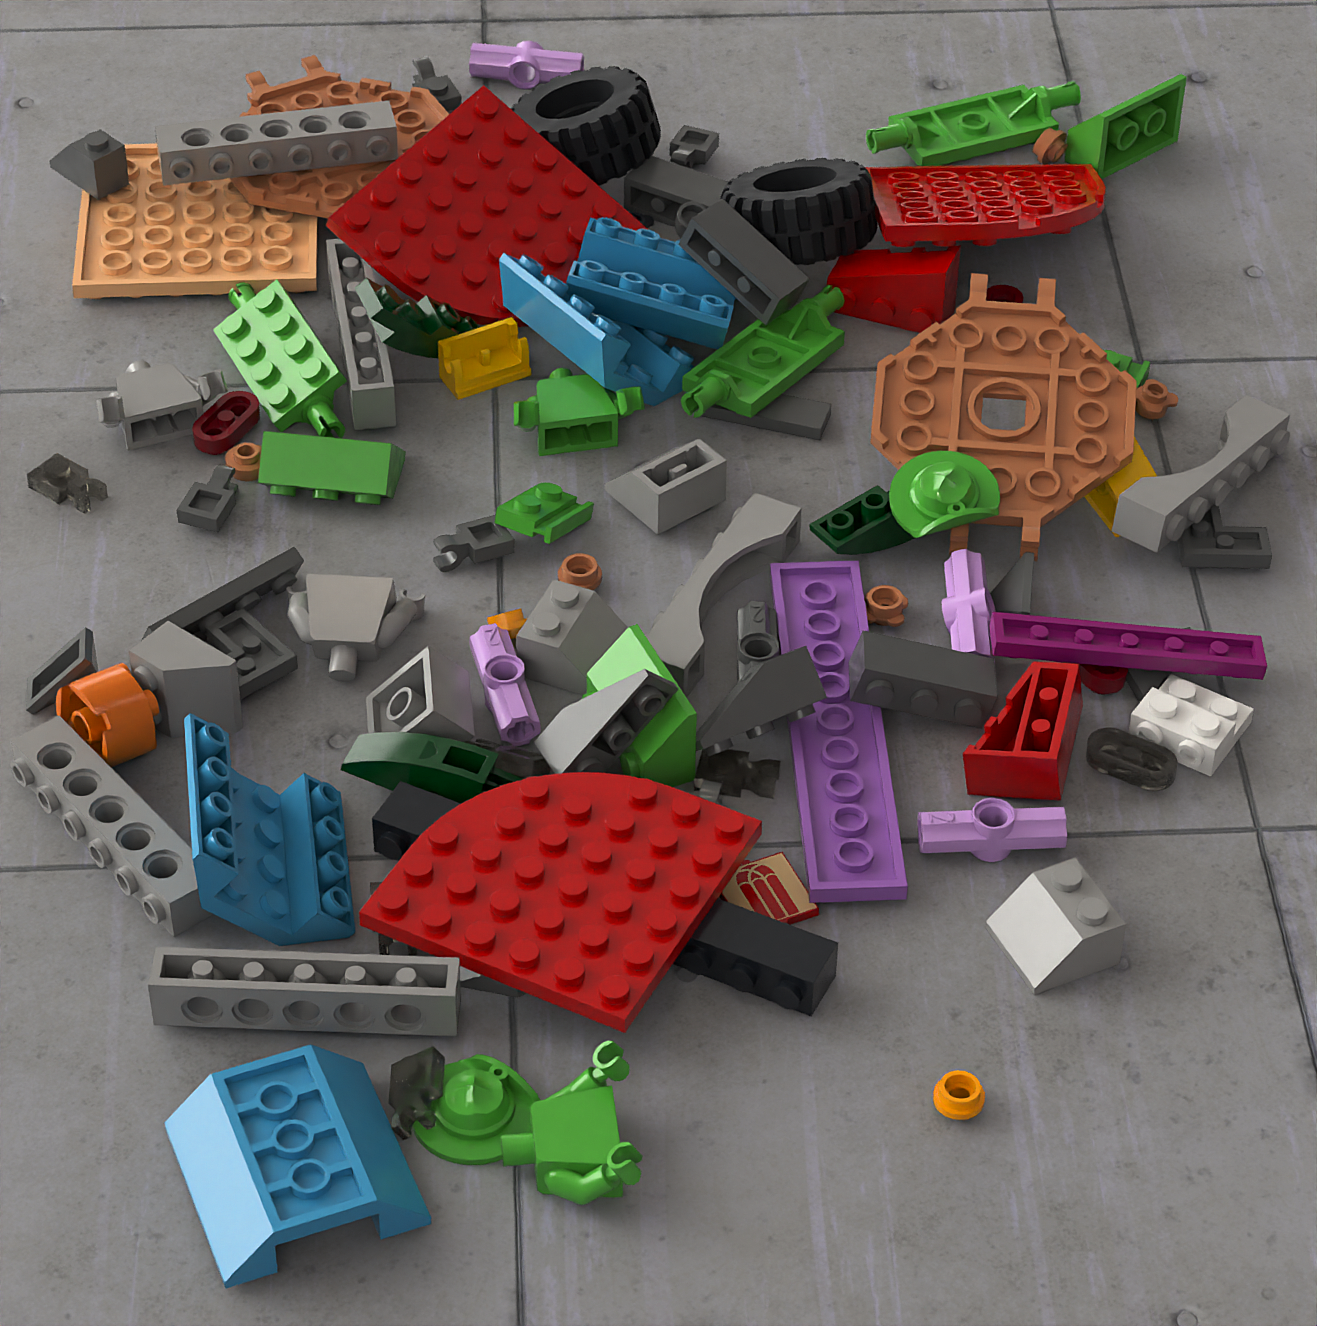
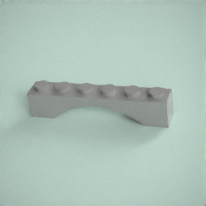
M1245 395L1225 412L1217 446L1219 453L1203 465L1185 472L1165 476L1141 477L1119 495L1112 532L1156 553L1171 541H1177L1185 529L1191 524H1197L1201 521L1213 504L1219 506L1224 501L1226 495L1235 488H1241L1247 478L1255 471L1260 472L1272 457L1283 453L1290 439V432L1286 431L1290 414Z
M754 492L743 507L739 506L735 510L731 524L725 532L717 534L712 549L707 556L700 558L696 562L692 576L687 583L678 586L672 603L666 611H660L657 614L652 629L646 638L686 698L704 675L705 641L701 628L709 611L725 593L739 583L762 572L769 571L770 563H784L800 542L802 508Z

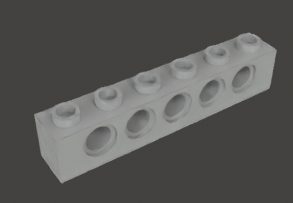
M389 100L155 126L158 160L163 186L388 161L398 158L397 127Z
M341 239L326 240L329 284L345 378L347 379L346 383L354 430H374L396 426L395 391L387 345L382 343L355 290V287L365 278L375 282L372 266Z
M60 716L11 740L14 761L10 763L17 782L22 787L29 786L35 792L42 808L49 814L54 812L61 819L68 835L75 841L80 839L86 845L94 862L100 868L106 866L112 872L120 889L127 896L133 894L137 898L151 922L154 924L160 922L175 937L214 915L201 908L192 849Z
M155 947L148 981L153 1025L457 1036L461 1004L459 958Z

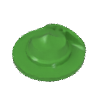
M933 451L912 458L897 471L891 482L889 503L892 514L898 524L913 537L919 538L999 515L1000 490L992 472L977 459L955 451Z
M475 1054L467 1059L438 1068L418 1085L410 1103L411 1127L420 1144L430 1153L443 1160L463 1165L489 1164L502 1160L501 1135L531 1132L530 1106L535 1101H540V1098L534 1089L508 1065L493 1057Z

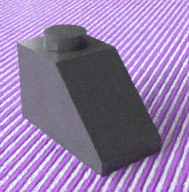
M101 129L91 132L85 137L69 144L49 161L50 168L97 200L129 185L125 145Z

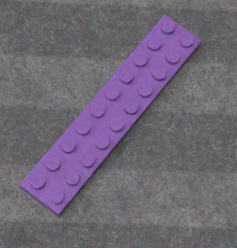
M859 560L770 563V584L773 608L776 610L779 655L807 646L827 698L813 703L815 713L793 722H789L787 717L809 903L906 900L908 885L881 707L850 701L848 662L862 631H869Z

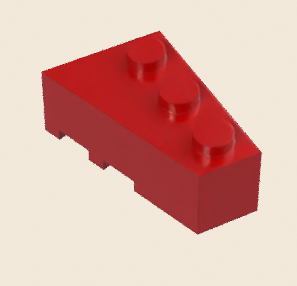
M961 245L949 246L944 251H926L925 247H914L911 252L891 253L890 249L855 250L853 254L840 256L827 277V285H832V290L834 287L839 288L844 296V305L839 310L834 311V313L917 333L923 332L936 322L938 324L943 323L953 316L955 312Z
M1033 661L1005 697V707L997 717L991 716L985 723V733L975 745L969 744L962 753L968 795L1061 801L1083 708L1080 666L1075 663Z

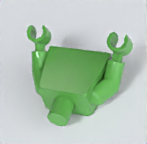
M558 368L552 371L549 379H542L537 382V395L529 397L527 401H516L513 403L514 426H518L524 432H531L537 427L539 456L618 446V420L631 415L635 410L645 409L642 389L639 386L623 388L614 393L610 389L603 387L588 374L573 376L569 369Z
M614 1041L601 1043L593 1055V1063L597 1068L588 1067L569 1085L544 1100L535 1101L530 1106V1133L501 1135L503 1167L534 1164L537 1191L542 1194L556 1195L579 1205H586L599 1197H623V1183L635 1185L639 1182L641 1170L635 1163L642 1160V1155L631 1143H620L612 1086H607L606 1083L608 1078L613 1081H621L629 1075V1064L622 1058L624 1050Z

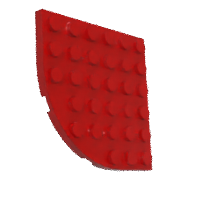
M484 85L330 215L325 225L386 280L417 302L427 295L440 304L448 303L458 315L463 318L470 316L479 325H489L512 317L516 321L517 327H528V325L503 306L499 259L503 253L520 259L522 254L527 255L544 267L541 273L545 277L550 274L566 284L574 260L578 261L590 218L597 220L602 217L611 218L618 221L622 227L636 231L638 229H648Z
M1091 164L865 167L872 177L876 221L885 242H891V245L896 247H912L916 244V241H932V244L935 246L948 247L956 245V241L972 240V243L978 246H992L997 244V239L1026 237L1046 233L1069 234L1072 232V227L1094 219L1105 208L1106 187Z
M596 772L559 773L528 777L491 789L461 803L427 828L409 847L359 911L360 926L436 957L459 958L460 966L626 1033L761 836L762 821L646 778Z

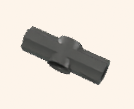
M749 601L745 607L737 610L738 682L750 667L779 656L776 610L767 606L765 601Z

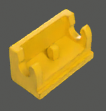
M512 317L438 341L439 378L457 400L532 375L531 368L529 367V345L527 338L522 337L518 339L517 323Z

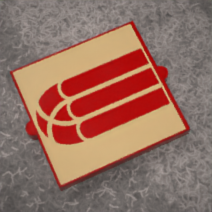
M783 852L752 862L744 860L719 896L721 900L789 925L819 916L818 906L816 903H809L807 889Z

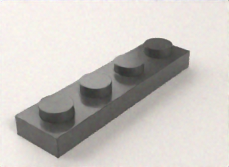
M292 547L148 626L142 640L167 621L192 635L199 631L206 635V628L222 620L225 616L242 608L248 612L261 602V596L272 590L277 595L286 591L287 587L294 585L297 581L295 575L303 564L304 559L297 549Z

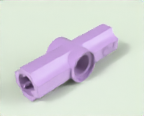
M523 41L516 47L473 43L470 50L469 74H471V77L509 80L520 89H531L538 83L546 84L550 82V79L569 75L572 71H584L583 53L544 50L541 45L533 41Z
M967 549L954 551L951 553L949 560L944 562L947 598L942 599V612L946 627L951 635L952 650L994 658L995 663L989 624L992 612L996 611L991 594L987 588L985 561L981 553L970 552Z
M496 623L480 626L479 630L470 636L469 645L484 687L485 706L493 714L501 741H507L513 747L527 745L533 737L540 734L541 726L525 681L524 663L516 656L508 630L499 628Z
M986 798L977 802L973 810L918 812L917 827L920 853L971 851L980 860L996 862L1008 857L1011 850L1066 848L1067 828L1064 807L1013 809V806L1007 801L999 798Z

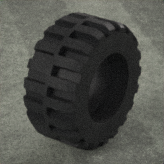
M599 66L591 67L590 70L572 71L569 75L557 76L550 79V82L544 85H537L532 88V92L522 95L518 103L513 104L511 107L518 116L598 186L608 183V180L613 178L619 179L627 175L629 170L637 169L643 165L644 159H649L654 154L661 137V129L648 85L639 74L628 68L621 70L618 66H609L602 69Z
M816 158L815 160L798 159L793 162H779L767 167H758L751 172H744L738 175L737 178H732L728 181L720 196L721 199H724L794 265H812L815 262H827L835 260L836 257L842 255L848 256L853 254L856 249H863L867 246L868 242L873 240L878 228L875 217V200L871 174L863 165H859L858 162L852 160L846 162L845 159L839 158L828 160L827 158Z

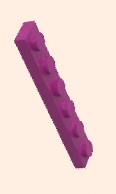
M992 612L989 624L993 656L1261 680L1264 679L1267 669L1262 638L1257 635Z

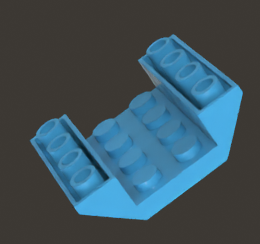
M605 217L598 218V220L590 218L578 261L574 260L566 285L569 286L566 293L571 297L573 294L592 304L595 307L592 314L602 315L609 319L717 350L723 346L736 298L678 245L680 240L674 242L660 238L658 233L649 229H638L636 231L625 228L618 221Z
M505 253L502 254L499 264L503 306L603 387L616 392L623 388L639 386L642 389L644 403L651 406H656L682 391V376L695 367L691 364L694 357L675 345L670 348L665 344L668 340L665 334L609 319L602 315L592 314L595 309L592 304L577 295L569 296L566 293L569 286L550 274L545 277L541 273L544 267L540 263L522 254L520 259Z
M189 713L184 718L192 858L201 908L278 946L349 938L356 931L341 792L336 790L331 784L321 782L306 773H303L280 795L270 787L250 780L231 768L229 733L217 724L208 723Z
M310 1044L210 1074L164 1122L166 1133L225 1288L277 1273L276 1245L371 1216L381 1240L431 1224L429 1211L362 1062Z

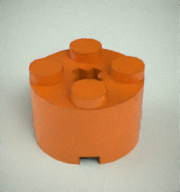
M118 663L75 680L58 690L56 696L57 716H60L111 768L156 749L157 740L153 717L159 714L158 702L150 690H142L124 663Z

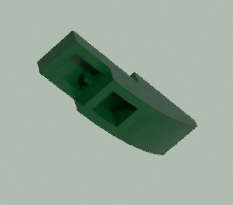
M365 278L355 287L382 343L402 352L438 359V341L480 328L470 316L463 318L448 303L440 304L427 295L418 303L412 299L405 301L390 286L385 284L382 287L368 278Z
M878 485L809 524V530L837 554H868L886 550L915 539L894 518L889 503L890 491L886 492Z
M408 732L359 734L341 766V771L391 791L401 781L458 803H463L499 786L523 780L521 777L495 767L499 756L498 753L450 738Z

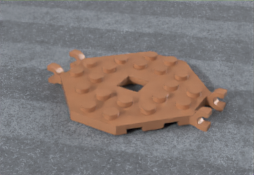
M312 55L301 59V65L306 70L307 77L272 87L269 86L260 71L245 74L246 82L252 90L251 93H247V99L251 107L247 113L242 112L239 117L389 100L397 127L398 157H400L447 117L449 113L428 89L412 87L410 92L391 89V82L361 78L360 83L341 80L340 73L326 71L319 59ZM395 160L229 179L249 204L328 218Z
M971 273L969 300L956 308V314L941 324L934 323L912 338L910 345L895 356L889 354L877 363L871 444L898 470L912 458L933 451H955L969 455L983 463L992 472L999 486V515L972 523L1022 527L1020 558L1025 552L1035 553L1034 561H1037L1040 528L1132 462L1137 381L1126 370L1120 372L1106 359L1107 353L1084 332L1079 334L1065 321L1066 316L1054 306L1056 279L1039 278L1037 304L986 301L988 274ZM983 398L1026 401L1024 426L1017 430L990 429L982 424ZM969 523L951 528L949 555L954 551L967 549Z

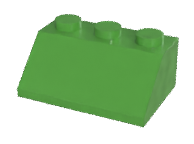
M1179 74L1068 129L1066 138L1068 146L1065 152V162L1068 164H1091L1100 178L1104 179L1177 142L1187 77Z
M263 431L258 483L270 486V494L296 497V489L313 491L312 498L338 501V495L341 493L355 495L356 503L380 505L381 498H394L404 465L406 451L392 443Z
M638 624L629 626L587 672V693L582 695V699L643 669L675 683L678 687L677 692L638 734L632 744L619 756L620 764L624 775L650 779L670 787L694 781L697 713Z

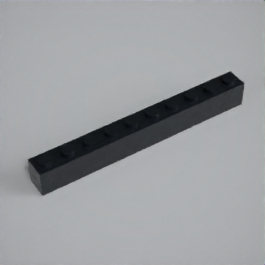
M400 781L372 817L374 852L382 854L391 860L399 861L427 828L461 803ZM718 898L673 965L687 969L693 974L703 975L732 986L738 991L748 992L772 1001L783 1008L793 1009L812 1016L836 977L838 942Z

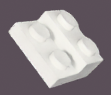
M1170 674L1159 690L1152 687L1131 713L1127 740L1211 777L1252 722L1254 709Z

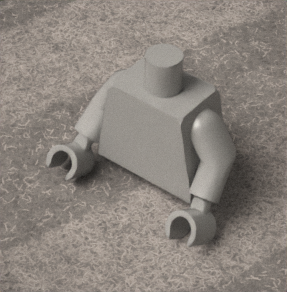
M135 361L129 365L127 373L116 377L117 391L110 393L108 397L96 400L99 423L108 428H115L122 421L125 444L128 451L193 435L192 426L203 414V406L215 399L218 394L228 392L222 370L204 373L198 376V380L183 375L171 363L150 367V364L146 361Z
M307 573V589L305 591L294 592L292 586L286 588L289 603L288 617L302 642L312 645L315 657L330 659L328 675L337 681L354 680L357 661L375 662L379 660L383 648L390 647L411 621L419 620L424 616L425 594L421 593L417 598L407 597V590L400 589L396 603L397 596L394 581L391 577Z

